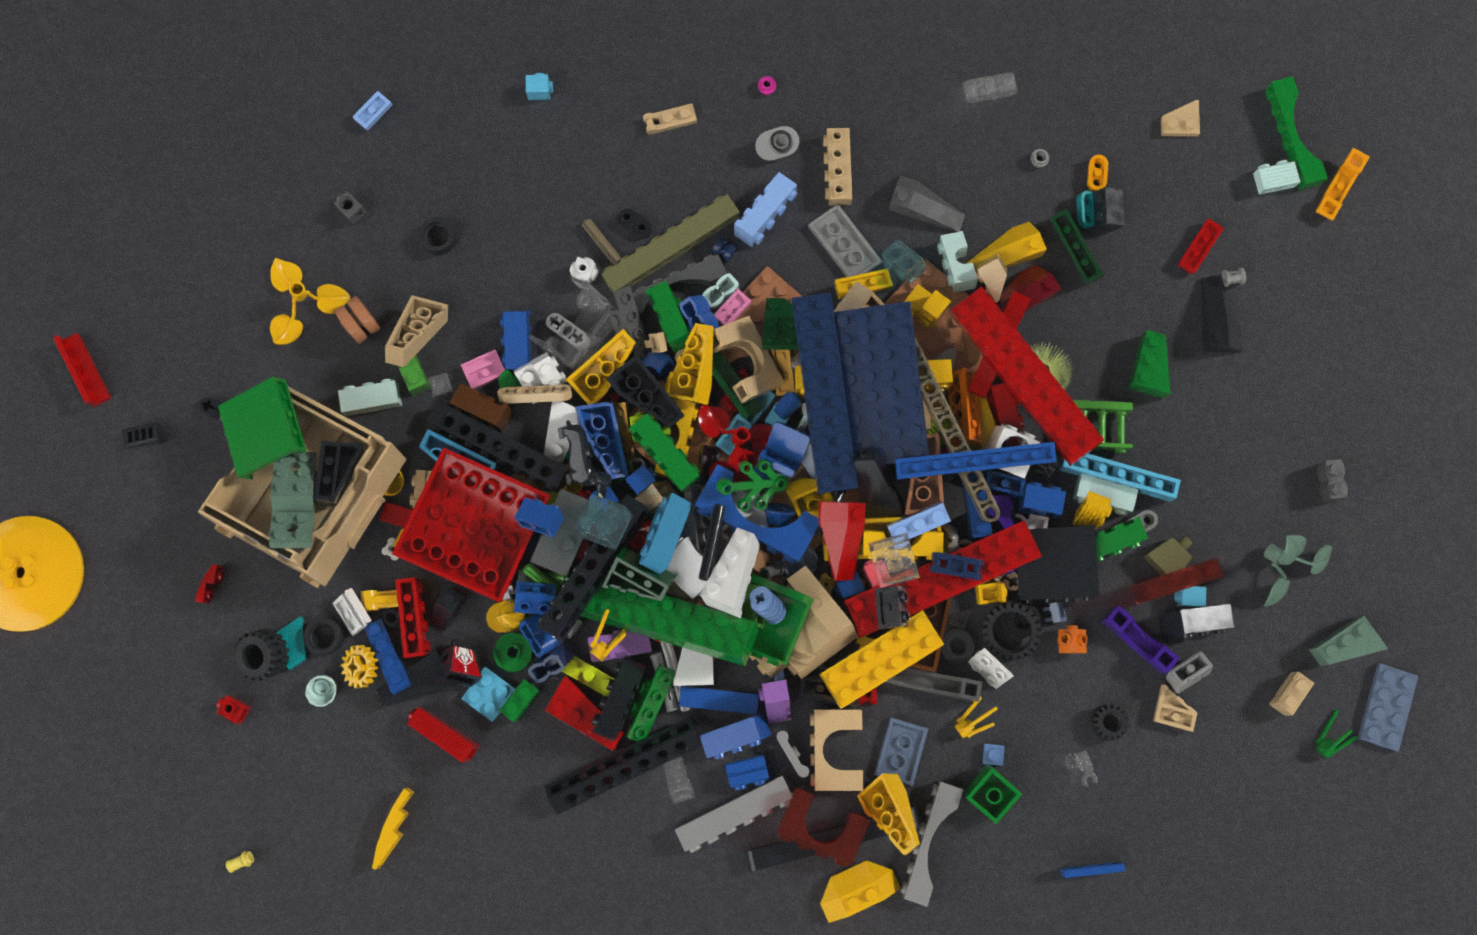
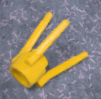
M609 609L605 610L595 637L589 645L592 647L590 653L602 662L626 636V629H623L609 645L603 641L597 643Z
M973 702L964 714L956 720L957 724L954 727L963 739L965 737L970 738L974 734L995 725L992 722L977 729L974 727V725L991 715L998 708L993 707L972 722L969 719L964 720L979 703Z

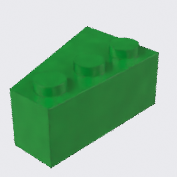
M664 281L647 289L646 293L653 303L652 307L658 315L665 337L675 353L686 347L685 342L691 330L689 325H687L688 320L680 310V303L682 302L680 297L676 298L667 281Z
M1146 330L1141 335L1128 389L1163 399L1170 395L1166 335Z

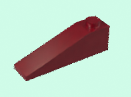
M1033 265L1019 273L1001 294L1000 300L995 303L1004 312L1013 291L1031 298L1025 311L1026 313L1053 298L1061 290V287L1050 272Z

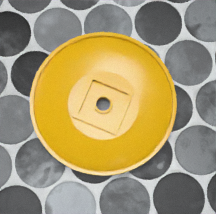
M21 516L8 519L0 523V628L17 632L44 628L61 618L78 597L84 577L82 553L73 536L54 521L36 516ZM23 567L25 570V574L23 577L19 578L17 576V571L19 568Z

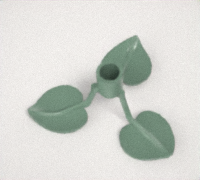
M1286 535L1285 551L1274 544H1270L1264 552V557L1273 562L1272 566L1277 569L1281 577L1274 583L1263 606L1268 607L1276 604L1283 599L1288 591L1290 581L1286 579L1287 576L1278 565H1289L1294 560L1312 565L1310 572L1318 574L1327 566L1332 546H1322L1317 551L1314 561H1308L1297 557L1303 552L1307 543L1306 538L1301 535Z

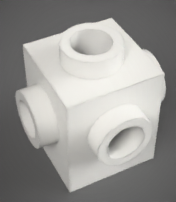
M577 257L576 262L573 261L570 266L572 279L579 285L591 286L592 282L597 278L598 270L596 264L588 257Z

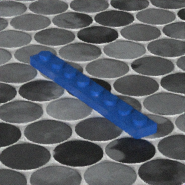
M1050 442L895 459V467L898 480L1054 463L1057 460L1055 444Z

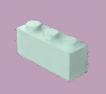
M393 379L381 380V383L376 384L367 382L363 383L360 387L345 386L343 390H338L341 413L345 416L402 406L399 384Z
M1081 474L1078 476L1072 499H1076L1077 503L1081 504L1088 491H1092L1110 498V506H1112V510H1115V514L1126 516V514H1130L1134 510L1138 489Z

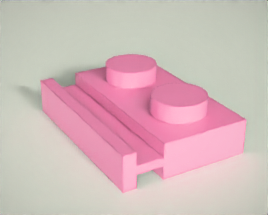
M496 349L461 364L470 387L475 390L498 380L501 373L505 371Z

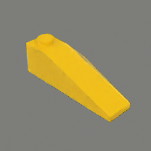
M622 329L571 374L566 381L588 405L598 403L606 396L611 387L606 378L624 365L636 342Z
M882 773L861 791L857 797L865 813L877 822L880 830H884L889 835L890 841L903 855H907L920 844L907 792L898 774Z

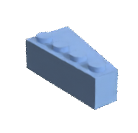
M779 172L765 187V194H760L755 199L752 205L753 208H747L743 213L742 219H738L734 223V235L751 248L755 244L759 245L764 238V232L774 226L775 218L778 215L781 216L786 210L785 205L788 201L792 202L796 197L797 184Z

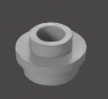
M1037 149L1031 154V163L1035 167L1042 168L1048 164L1049 154L1043 149ZM1037 157H1041L1043 161H1038Z

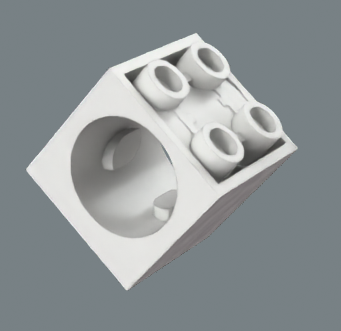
M1002 424L1001 426L995 425L985 449L1001 448L1002 443L1011 436L1017 438L1020 446L1040 444V442L1034 440L1036 436L1022 431L1017 433V428L1008 424ZM1030 465L999 469L1025 479Z

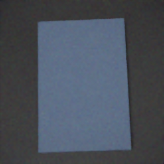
M890 717L874 775L880 776L882 773L898 774L903 784L913 786L928 728Z

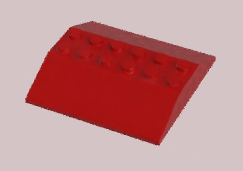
M443 447L392 555L501 603L536 533L521 527L514 517L525 497L532 500L533 498L539 499L547 505L551 495Z

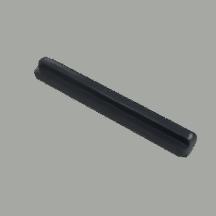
M715 504L713 507L698 577L702 581H708L712 573L725 506L721 504Z

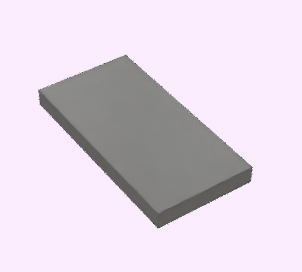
M839 204L808 224V228L846 277L869 273L882 264L883 261Z

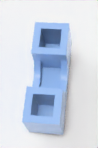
M939 501L923 508L922 511L914 515L902 517L886 524L893 542L897 545L946 524L951 520L944 504Z

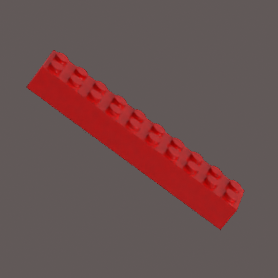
M980 287L951 309L952 318L1050 442H1054L1055 448L1070 467L1102 444L1104 441L1103 437L983 287Z
M1025 520L950 553L951 555L984 560L983 567L980 570V574H982L981 581L930 573L932 561L845 600L843 604L859 639L881 630L878 629L876 588L905 587L908 594L907 610L910 616L1042 557ZM941 560L940 567L946 568L947 561ZM968 565L967 571L972 572L973 566Z

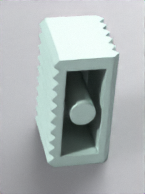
M1282 160L1273 166L1263 164L1253 173L1259 195L1294 188L1300 183L1294 161Z

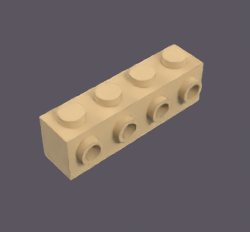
M827 128L826 135H823V146H827V153H824V164H827V170H824V181L828 182V188H825V199H829V206L837 204L851 205L850 129Z

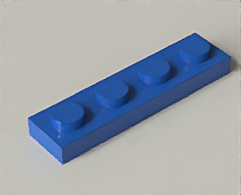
M380 618L366 626L364 629L391 693L395 695L411 686L383 619Z

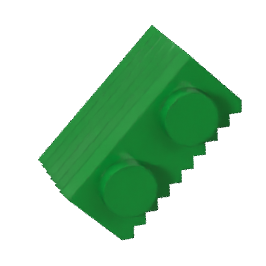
M523 679L499 711L512 722L519 721L518 718L524 715L523 712H526V709H528V706H531L538 693H541L540 689L527 679Z

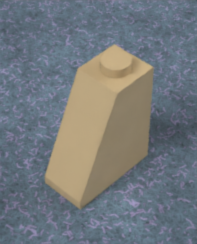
M667 480L652 483L635 499L647 506L650 510L649 517L655 512L663 497L667 498L671 493L676 495L678 493ZM626 516L623 521L628 520L630 516Z

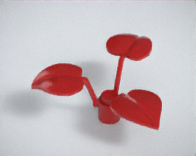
M704 404L699 409L698 422L701 431L711 438L718 437L720 433L724 435L732 434L731 440L735 445L732 453L737 446H743L747 441L752 442V449L758 454L765 449L773 427L758 424L751 427L750 430L745 427H739L736 430L725 431L730 425V417L726 411ZM724 461L713 463L709 468V478L717 464L731 471L728 463Z

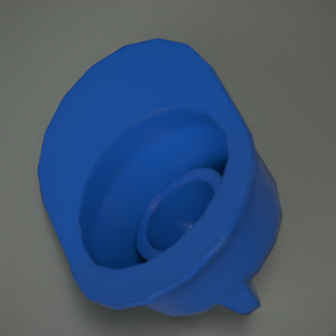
M768 503L764 509L767 523L776 526V528L789 525L793 515L796 514L793 507L781 503Z

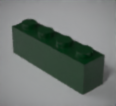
M1066 208L1052 216L1050 219L1085 283L1089 285L1104 277L1101 268L1069 210Z

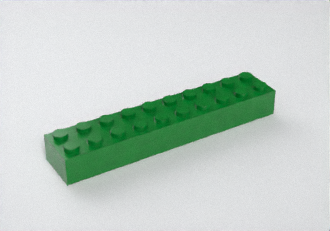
M585 580L580 582L579 587L584 585ZM604 582L581 614V617L601 622L605 610L609 609L605 622L607 625L626 629L633 633L742 666H746L759 632L756 622L752 620L738 618L728 613L670 596H665L662 601L638 596V593L629 591L624 593L620 592V589L612 587L603 588ZM574 597L569 598L567 603H571Z

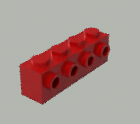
M416 577L395 580L403 656L406 659L426 657L430 651V642L426 640L428 623L427 620L424 621L426 604L425 601H422L421 595L424 593L423 582H420V579Z

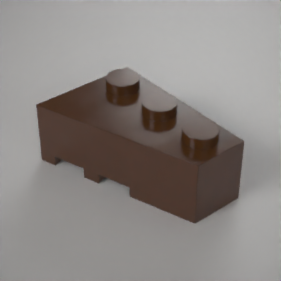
M462 383L450 401V404L454 407L453 409L462 414L466 413L470 415V418L483 422L488 427L501 432L504 431L514 413L507 404H500L494 401V398L487 397Z

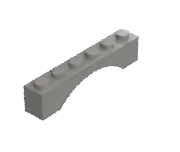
M938 781L937 785H933L931 790L933 799L931 804H927L925 810L927 818L925 823H921L919 834L921 835L920 844L913 849L915 857L913 862L910 861L906 873L909 876L907 882L903 881L900 892L903 893L902 897L904 899L926 907L928 906L933 890L928 870L930 842L940 823L949 814L958 809L963 789Z

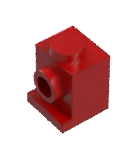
M226 695L225 698L222 697L218 701L216 708H218L217 714L232 721L234 724H242L251 706L233 696ZM230 705H231V706H232V711H231V712H228L227 710L229 709V707H230Z

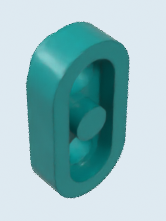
M1088 190L1077 196V220L1079 225L1085 229L1094 226L1093 193Z

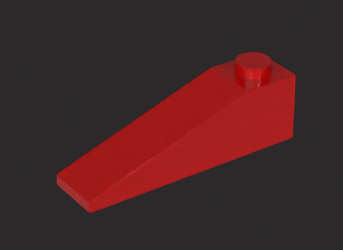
M819 501L818 522L823 530V541L828 549V560L835 581L853 580L865 525L866 503L855 501Z

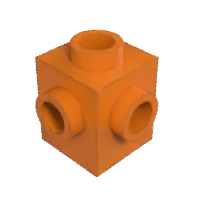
M1067 625L1066 629L1058 630L1059 653H1087L1086 630L1078 629L1077 625Z

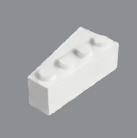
M740 528L735 530L700 594L707 606L741 618L742 606L747 596V587L751 581L750 575L760 546L754 533Z

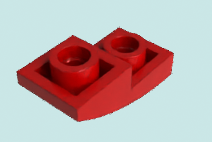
M213 564L200 583L195 602L210 603L214 594L212 586H220L221 581L224 580L225 571L223 566Z

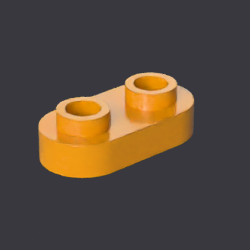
M1103 155L1093 156L1088 163L1087 187L1092 192L1104 188L1107 184L1108 160ZM1094 164L1100 165V168H1096ZM1096 181L1099 185L1095 186L1093 182Z

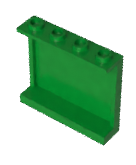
M273 376L218 406L238 478L252 480L254 472L291 453L302 454L306 452L285 379Z
M751 574V585L768 588L786 606V614L781 622L769 624L765 620L763 629H759L751 650V656L760 660L764 656L768 658L767 663L777 667L779 663L787 666L814 599L798 591Z

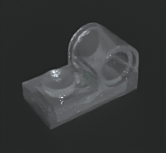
M680 757L663 764L672 801L677 804L694 798V791L688 779L683 758Z

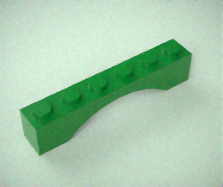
M1292 76L1272 81L1266 88V97L1270 100L1271 112L1276 118L1277 130L1282 136L1283 148L1287 151L1289 157L1288 162H1295L1300 179L1298 184L1299 190L1323 184L1328 177L1322 161L1306 149L1296 131L1294 107L1299 92Z

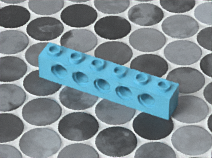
M1091 454L1085 455L1071 467L1062 457L1058 469L1077 476L1085 474L1138 489L1140 494L1169 502L1177 498L1181 480Z

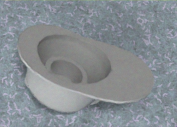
M788 126L765 131L756 140V152L762 159L768 161L789 156L798 149L799 136L793 128Z

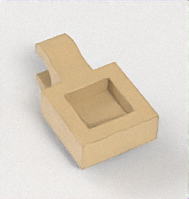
M663 332L648 334L650 340L644 341L645 348H652L653 353L667 351V339Z

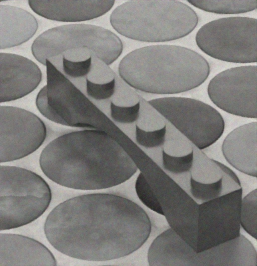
M718 254L714 256L708 255L697 264L696 262L691 263L682 271H673L669 274V277L664 279L658 278L647 287H638L632 294L640 318L644 317L647 309L652 304L646 290L664 281H667L671 289L690 284L709 287L716 285L717 281L727 274Z
M909 667L884 682L885 684L970 702H979L982 688L981 681L937 674Z

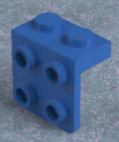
M775 422L767 445L760 453L757 462L765 459L770 463V468L779 471L784 476L793 477L800 468L810 442V435L782 422Z

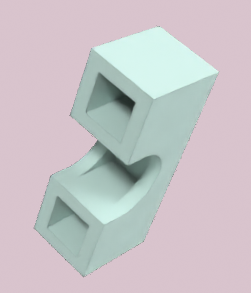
M963 231L941 235L940 243L937 244L938 252L943 256V269L948 272V285L952 286L954 293L976 288L978 279L973 263L962 264L957 261L958 258L966 257L968 246Z

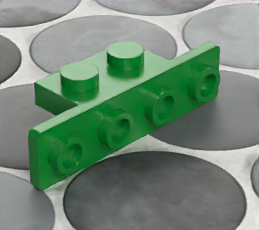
M659 665L652 680L643 676L636 690L635 697L630 707H628L630 709L628 713L634 718L626 735L629 739L640 741L647 738L675 677V670Z

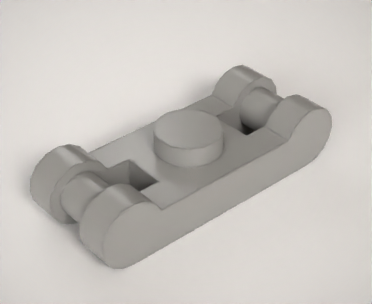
M779 731L776 738L795 771L800 777H807L809 768L800 763L798 757L801 755L795 746L791 748L788 743V733Z

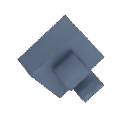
M1063 602L1049 604L1050 607L1043 608V611H1050L1052 614L1050 618L1045 619L1046 622L1053 621V623L1067 621Z

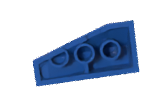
M613 402L576 406L578 424L585 430L588 443L592 446L594 454L604 471L609 473L612 479L628 477Z

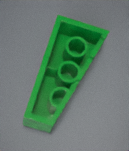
M646 413L629 428L631 435L680 492L683 493L700 479L698 474L700 470L693 462L690 464L685 459L687 455L682 449H677L673 444V439L668 434L665 435L661 430L660 424Z
M1140 517L1095 533L1097 562L1104 560V555L1111 553V556L1123 553V548L1128 546L1130 549L1141 546V541L1149 539Z

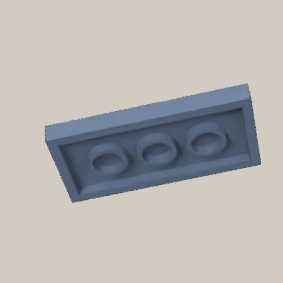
M1381 663L1377 664L1357 739L1399 752L1418 680L1417 675Z

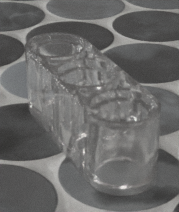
M1014 73L971 79L962 84L966 103L1005 98L1018 93Z

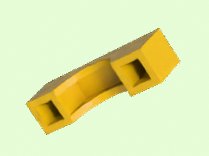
M673 398L675 404L685 415L675 423L679 429V440L675 447L677 449L681 448L688 456L690 446H687L688 438L692 439L694 428H692L693 420H697L699 410L696 409V403ZM656 464L654 471L657 476L668 478L667 475Z
M863 530L862 554L867 555V559H878V556H886V559H898V556H906V559L917 560L918 556H926L927 560H933L931 558L932 552L943 553L944 533L942 531H927L920 534L913 543L906 546H897L887 540L882 530Z

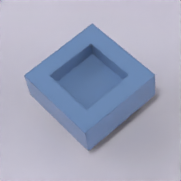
M984 744L982 763L1003 766L1005 746Z

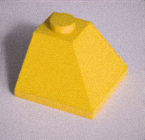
M801 478L789 483L785 488L789 501L795 509L797 519L804 511L818 518L819 501H833L831 493L817 495L815 479Z

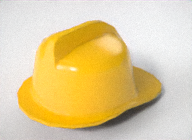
M515 599L493 604L487 612L486 621L493 631L505 633L520 630L519 624L533 614L514 612Z

